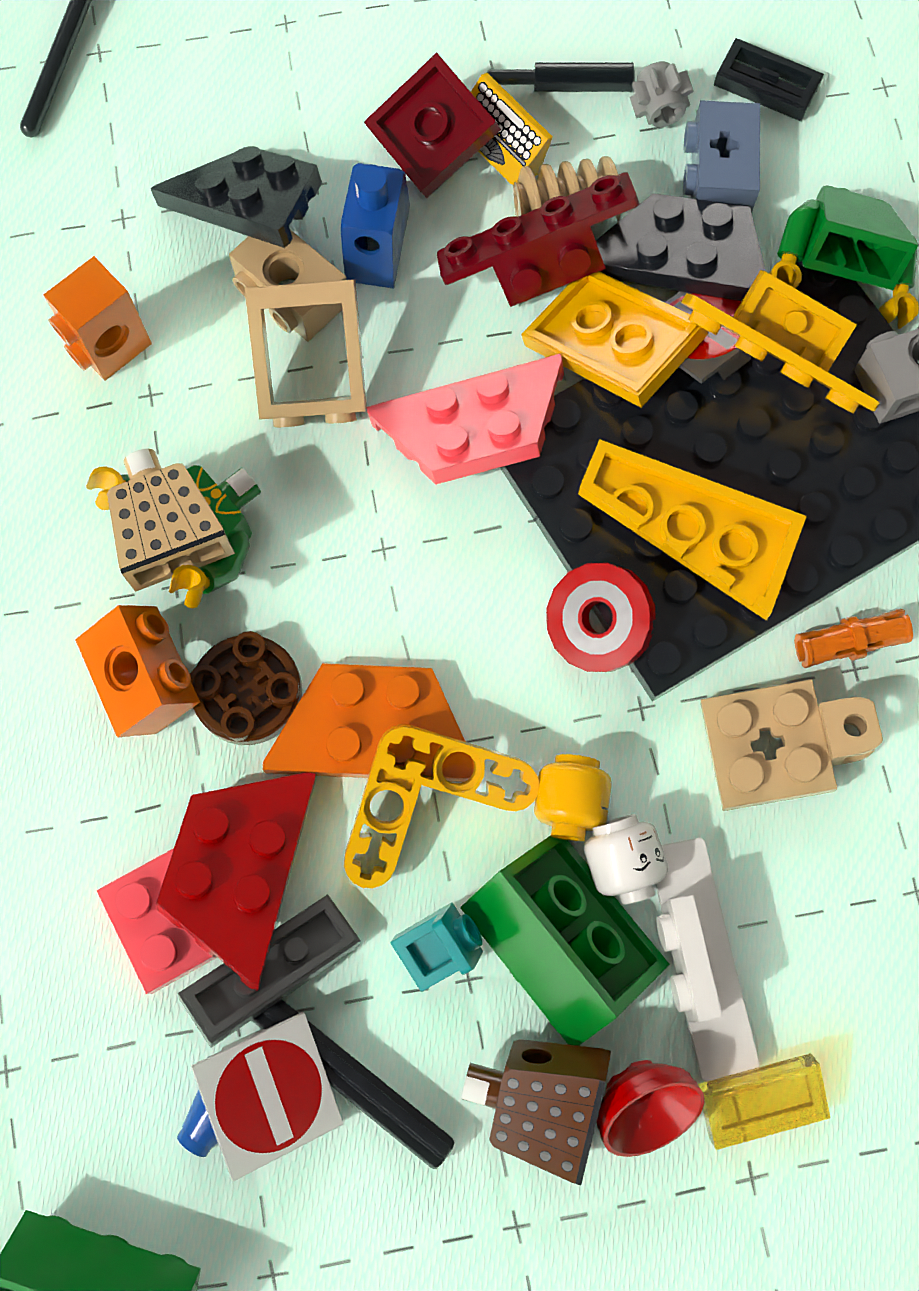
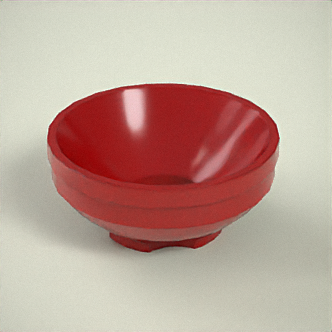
M651 1060L636 1061L631 1063L621 1073L612 1076L608 1081L605 1089L606 1093L602 1098L597 1117V1128L604 1146L610 1153L616 1156L632 1157L651 1153L676 1140L696 1122L705 1103L704 1094L696 1080L683 1068L662 1063H652Z

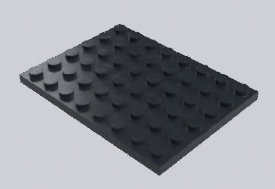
M802 261L797 262L796 265L802 273V280L796 289L857 324L828 372L865 393L854 369L867 349V344L883 333L894 331L857 281L805 268ZM767 353L763 362L751 357L749 362L725 380L716 372L702 384L678 367L642 408L584 378L554 395L555 407L551 420L544 427L546 437L540 457L503 466L500 469L567 572L586 563H611L633 571L647 585L655 604V620H653V629L650 634L653 636L648 648L629 667L653 702L919 544V411L880 424L873 411L860 405L853 414L826 399L825 397L830 388L813 379L807 388L782 374L780 371L785 362ZM599 439L806 516L775 605L767 620L578 495L580 485ZM599 602L592 607V610L607 631L612 624L613 614L606 603Z

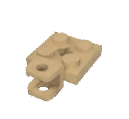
M812 679L701 699L700 701L722 811L835 792L837 784L832 766L861 761L869 757L883 741L873 701L862 697H850L822 702L818 706ZM844 725H852L857 728L859 736L849 735L845 731ZM770 731L773 738H781L783 747L776 749V759L766 760L762 751L753 752L751 743L759 740L760 732Z

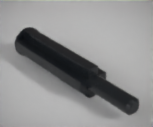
M633 61L631 63L535 62L534 69H489L487 71L500 85H534V92L632 93V83L635 82Z

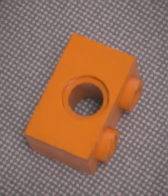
M95 256L43 294L54 313L48 321L66 343L64 348L83 371L91 366L104 381L152 345L129 292Z
M117 605L75 639L117 738L157 734L200 703L191 683L190 673L182 663L169 634L168 624L161 616L157 606Z

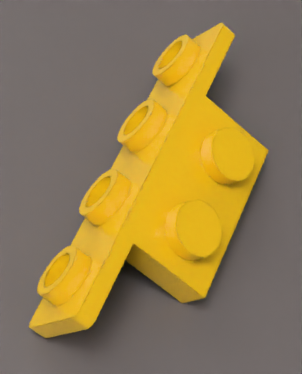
M759 271L733 317L695 295L686 293L681 303L693 310L688 320L714 335H717L721 326L739 336L734 345L735 347L762 362L767 353L785 362L780 371L782 374L807 388L813 379L830 388L825 398L854 414L860 405L875 412L880 404L876 399L828 372L857 324L766 271Z

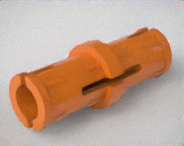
M896 609L882 615L862 619L850 616L842 618L838 625L796 634L794 639L795 650L799 662L802 661L804 668L847 657L855 661L865 658L867 652L875 651L876 649L910 643L913 639V627L908 614L905 615L904 609Z

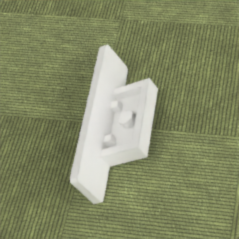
M698 837L663 844L662 849L668 864V873L660 882L655 884L662 915L656 918L657 929L663 950L665 952L671 951L676 975L670 976L671 990L678 1012L685 1011L700 1078L705 1082H711L759 1071L760 1063L705 840Z

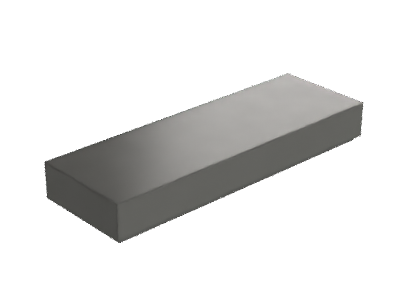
M327 894L275 929L259 990L248 988L241 982V977L223 963L180 991L178 999L210 1048H212L359 947L361 940Z

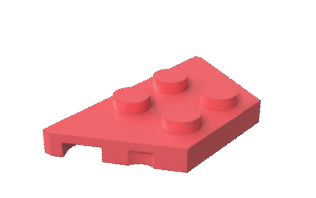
M560 354L371 405L366 407L373 428L377 431L382 429L394 440L397 450L408 460L416 461L421 472L434 484H441L540 457L546 437L544 427L551 420L555 407L554 393L557 382L562 381L564 376L563 362Z

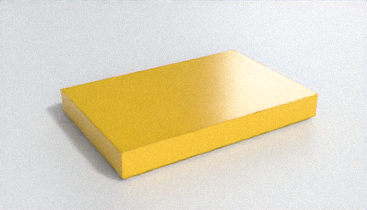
M596 272L569 283L527 327L521 336L527 348L544 357L560 354L563 367L642 408L705 339L708 331L688 320L690 314L604 273Z

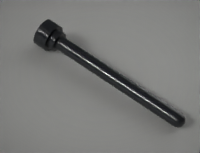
M70 0L20 122V130L26 137H35L40 132L92 0Z

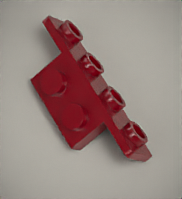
M628 172L603 176L594 181L590 187L568 196L553 197L540 208L521 216L503 218L492 228L471 237L462 236L452 240L446 247L437 251L440 276L444 284H452L493 267L510 307L606 269L591 226L639 206L640 203Z

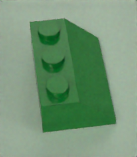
M551 835L501 869L460 907L464 914L473 920L481 936L509 969L515 980L520 983L539 1007L553 1028L557 1030L569 1045L580 1046L616 1019L670 965L615 896L603 895L596 889L589 865L568 840L554 838Z
M25 1210L0 1253V1291H197L201 1268L188 1264L184 1259L176 1255H160L130 1245L119 1236L101 1235L74 1226L62 1217L55 1215L44 1216L29 1210Z

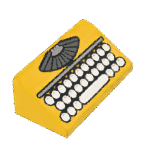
M488 73L482 74L470 92L493 117L501 130L478 152L512 185H514V182L517 183L520 169L524 166L530 167L534 176H537L553 136Z

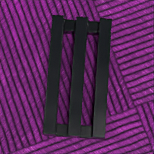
M735 38L716 74L713 85L802 122L824 74ZM735 60H739V61H741V62H743V63H746V64H748V65H751V66H753V67H755V68L760 69L761 71H759V70H757V69H754V68H752V67H750V66H747V65H745V64H742V63H740V62H737V61H735ZM779 77L782 78V79H785V80H787V81H789V82H792V83H794V84H797V85H799V86H802V87H804V88H806V89L800 88V87H798V86H796V85H793V84H791V83H788V82H786V81H783V80L779 79Z

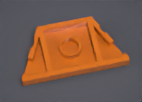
M322 663L265 757L262 770L265 774L295 775L310 772L315 773L316 776L368 778L381 737L388 729L400 724L412 725L464 742L466 741L432 668ZM403 736L400 744H389L387 751L395 755L396 765L404 766L408 758L417 759L426 764L421 774L432 776L433 758L440 748V744L431 742L430 754L414 749L412 746L413 738L410 736ZM464 752L451 753L442 764L443 776L450 782H465L474 772L473 759Z

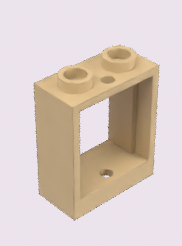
M356 279L245 288L259 420L273 419V427L277 428L304 425V416L325 415V422L329 424L357 421L356 412H365L367 402ZM342 303L351 396L274 402L264 309Z

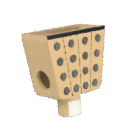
M149 448L136 450L124 458L123 462L130 480L111 487L107 492L119 568L121 574L135 592L172 578L173 571L181 565H192L199 568L235 554L221 524L183 463H175L161 468L156 452Z

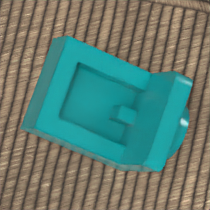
M453 902L396 934L390 942L420 992L458 971L465 975L474 970L483 953L480 947L482 946V937L477 926L468 915H460Z

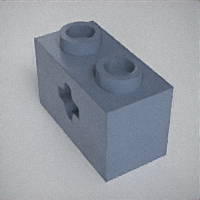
M700 100L695 122L687 121L685 127L683 150L684 153H692L691 164H686L684 170L683 196H691V199L747 206L751 208L752 213L760 192V103Z

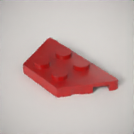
M305 772L191 795L156 902L157 910L178 928L185 929L195 938L196 943L213 958L216 956L241 977V982L250 989L259 990L316 780L315 773Z

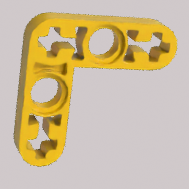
M400 724L391 727L383 734L378 743L345 849L344 868L347 876L354 884L370 889L382 886L390 880L397 865L421 785L502 810L517 812L530 806L538 795L540 783L536 772L527 762L517 757L412 725ZM403 736H410L413 738V748L430 754L431 742L440 744L441 746L433 758L432 776L421 774L426 764L417 759L408 758L404 766L396 765L395 755L387 751L389 744H400ZM454 752H464L470 755L474 762L472 776L462 783H452L442 773V764L445 758ZM485 760L495 761L490 771L502 777H510L513 769L520 770L519 777L527 784L525 791H515L511 799L504 798L505 790L502 786L486 781L485 792L477 791L476 789L484 778ZM392 790L402 798L403 810L394 820L381 821L372 814L370 802L378 792ZM363 824L379 833H396L392 842L382 836L378 853L379 859L386 863L383 867L374 866L370 874L361 872V862L353 859L356 853L366 854L371 842L372 834L370 832L360 833Z

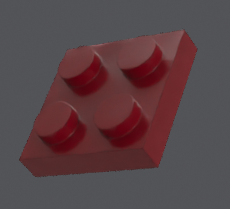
M437 52L364 121V124L400 168L405 171V174L426 199L501 130L493 117Z

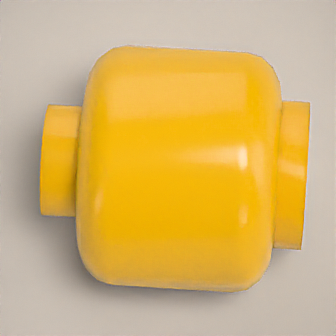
M560 754L555 756V763L547 764L540 769L538 775L540 784L538 795L535 799L534 814L541 823L552 826V837L570 841H585L586 831H593V827L607 824L612 781L607 772L599 769V760L581 755Z

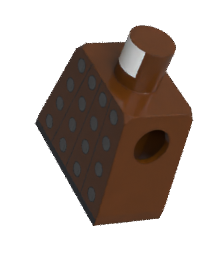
M519 1039L513 1041L504 1072L470 1062L461 1099L495 1109L489 1142L494 1148L581 1186L606 1084L611 1050Z

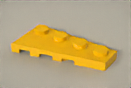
M600 439L578 495L765 620L772 613L806 519L805 515Z

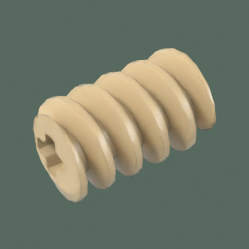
M602 156L595 169L590 159H582L579 162L577 173L569 161H563L559 165L557 177L551 165L542 164L537 180L530 167H522L519 172L517 183L514 182L513 185L515 216L518 217L540 208L553 197L568 196L590 187L594 181L603 176L618 175L613 160L609 156ZM621 214L615 216L617 221L620 220Z

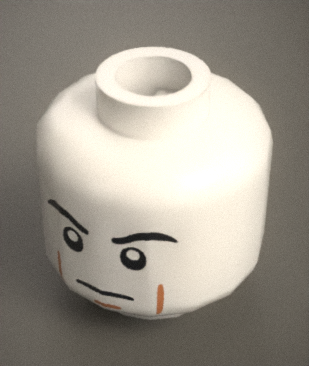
M631 814L609 820L606 825L593 827L594 836L586 841L584 852L596 889L603 895H619L623 905L639 902L654 896L653 884L660 882L668 873V864L655 826L648 822H639L637 815Z

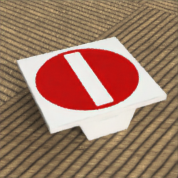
M304 1012L268 1029L255 1031L222 1047L221 1051L190 1065L232 1182L344 1125Z

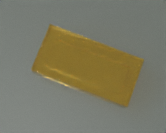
M811 1053L698 1084L704 1094L703 1114L708 1136L715 1150L831 1118L820 1063Z

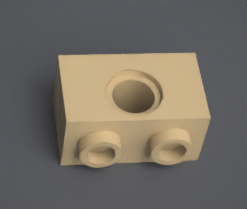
M291 229L293 239L285 248L248 236L229 253L235 277L232 279L233 283L244 297L245 288L275 286L288 279L295 280L290 284L346 280V275ZM342 303L270 308L269 314L285 332L291 333L294 330L309 342L343 308Z

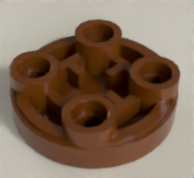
M252 631L242 632L237 636L217 643L202 656L197 666L190 672L191 683L200 700V703L193 707L197 717L213 735L232 744L255 745L275 738L281 733L302 698L301 676L290 654L276 642Z

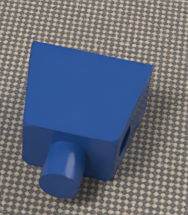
M357 163L353 166L341 219L342 254L346 280L356 279L358 284L394 289L410 210L405 171L373 164ZM366 237L376 240L380 247L377 250L368 251Z

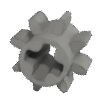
M659 61L646 66L640 71L637 81L632 83L635 94L629 98L636 119L646 116L648 125L666 127L676 123L684 116L686 108L691 105L688 95L693 93L694 90L687 70L678 73L675 63L670 64L665 61Z

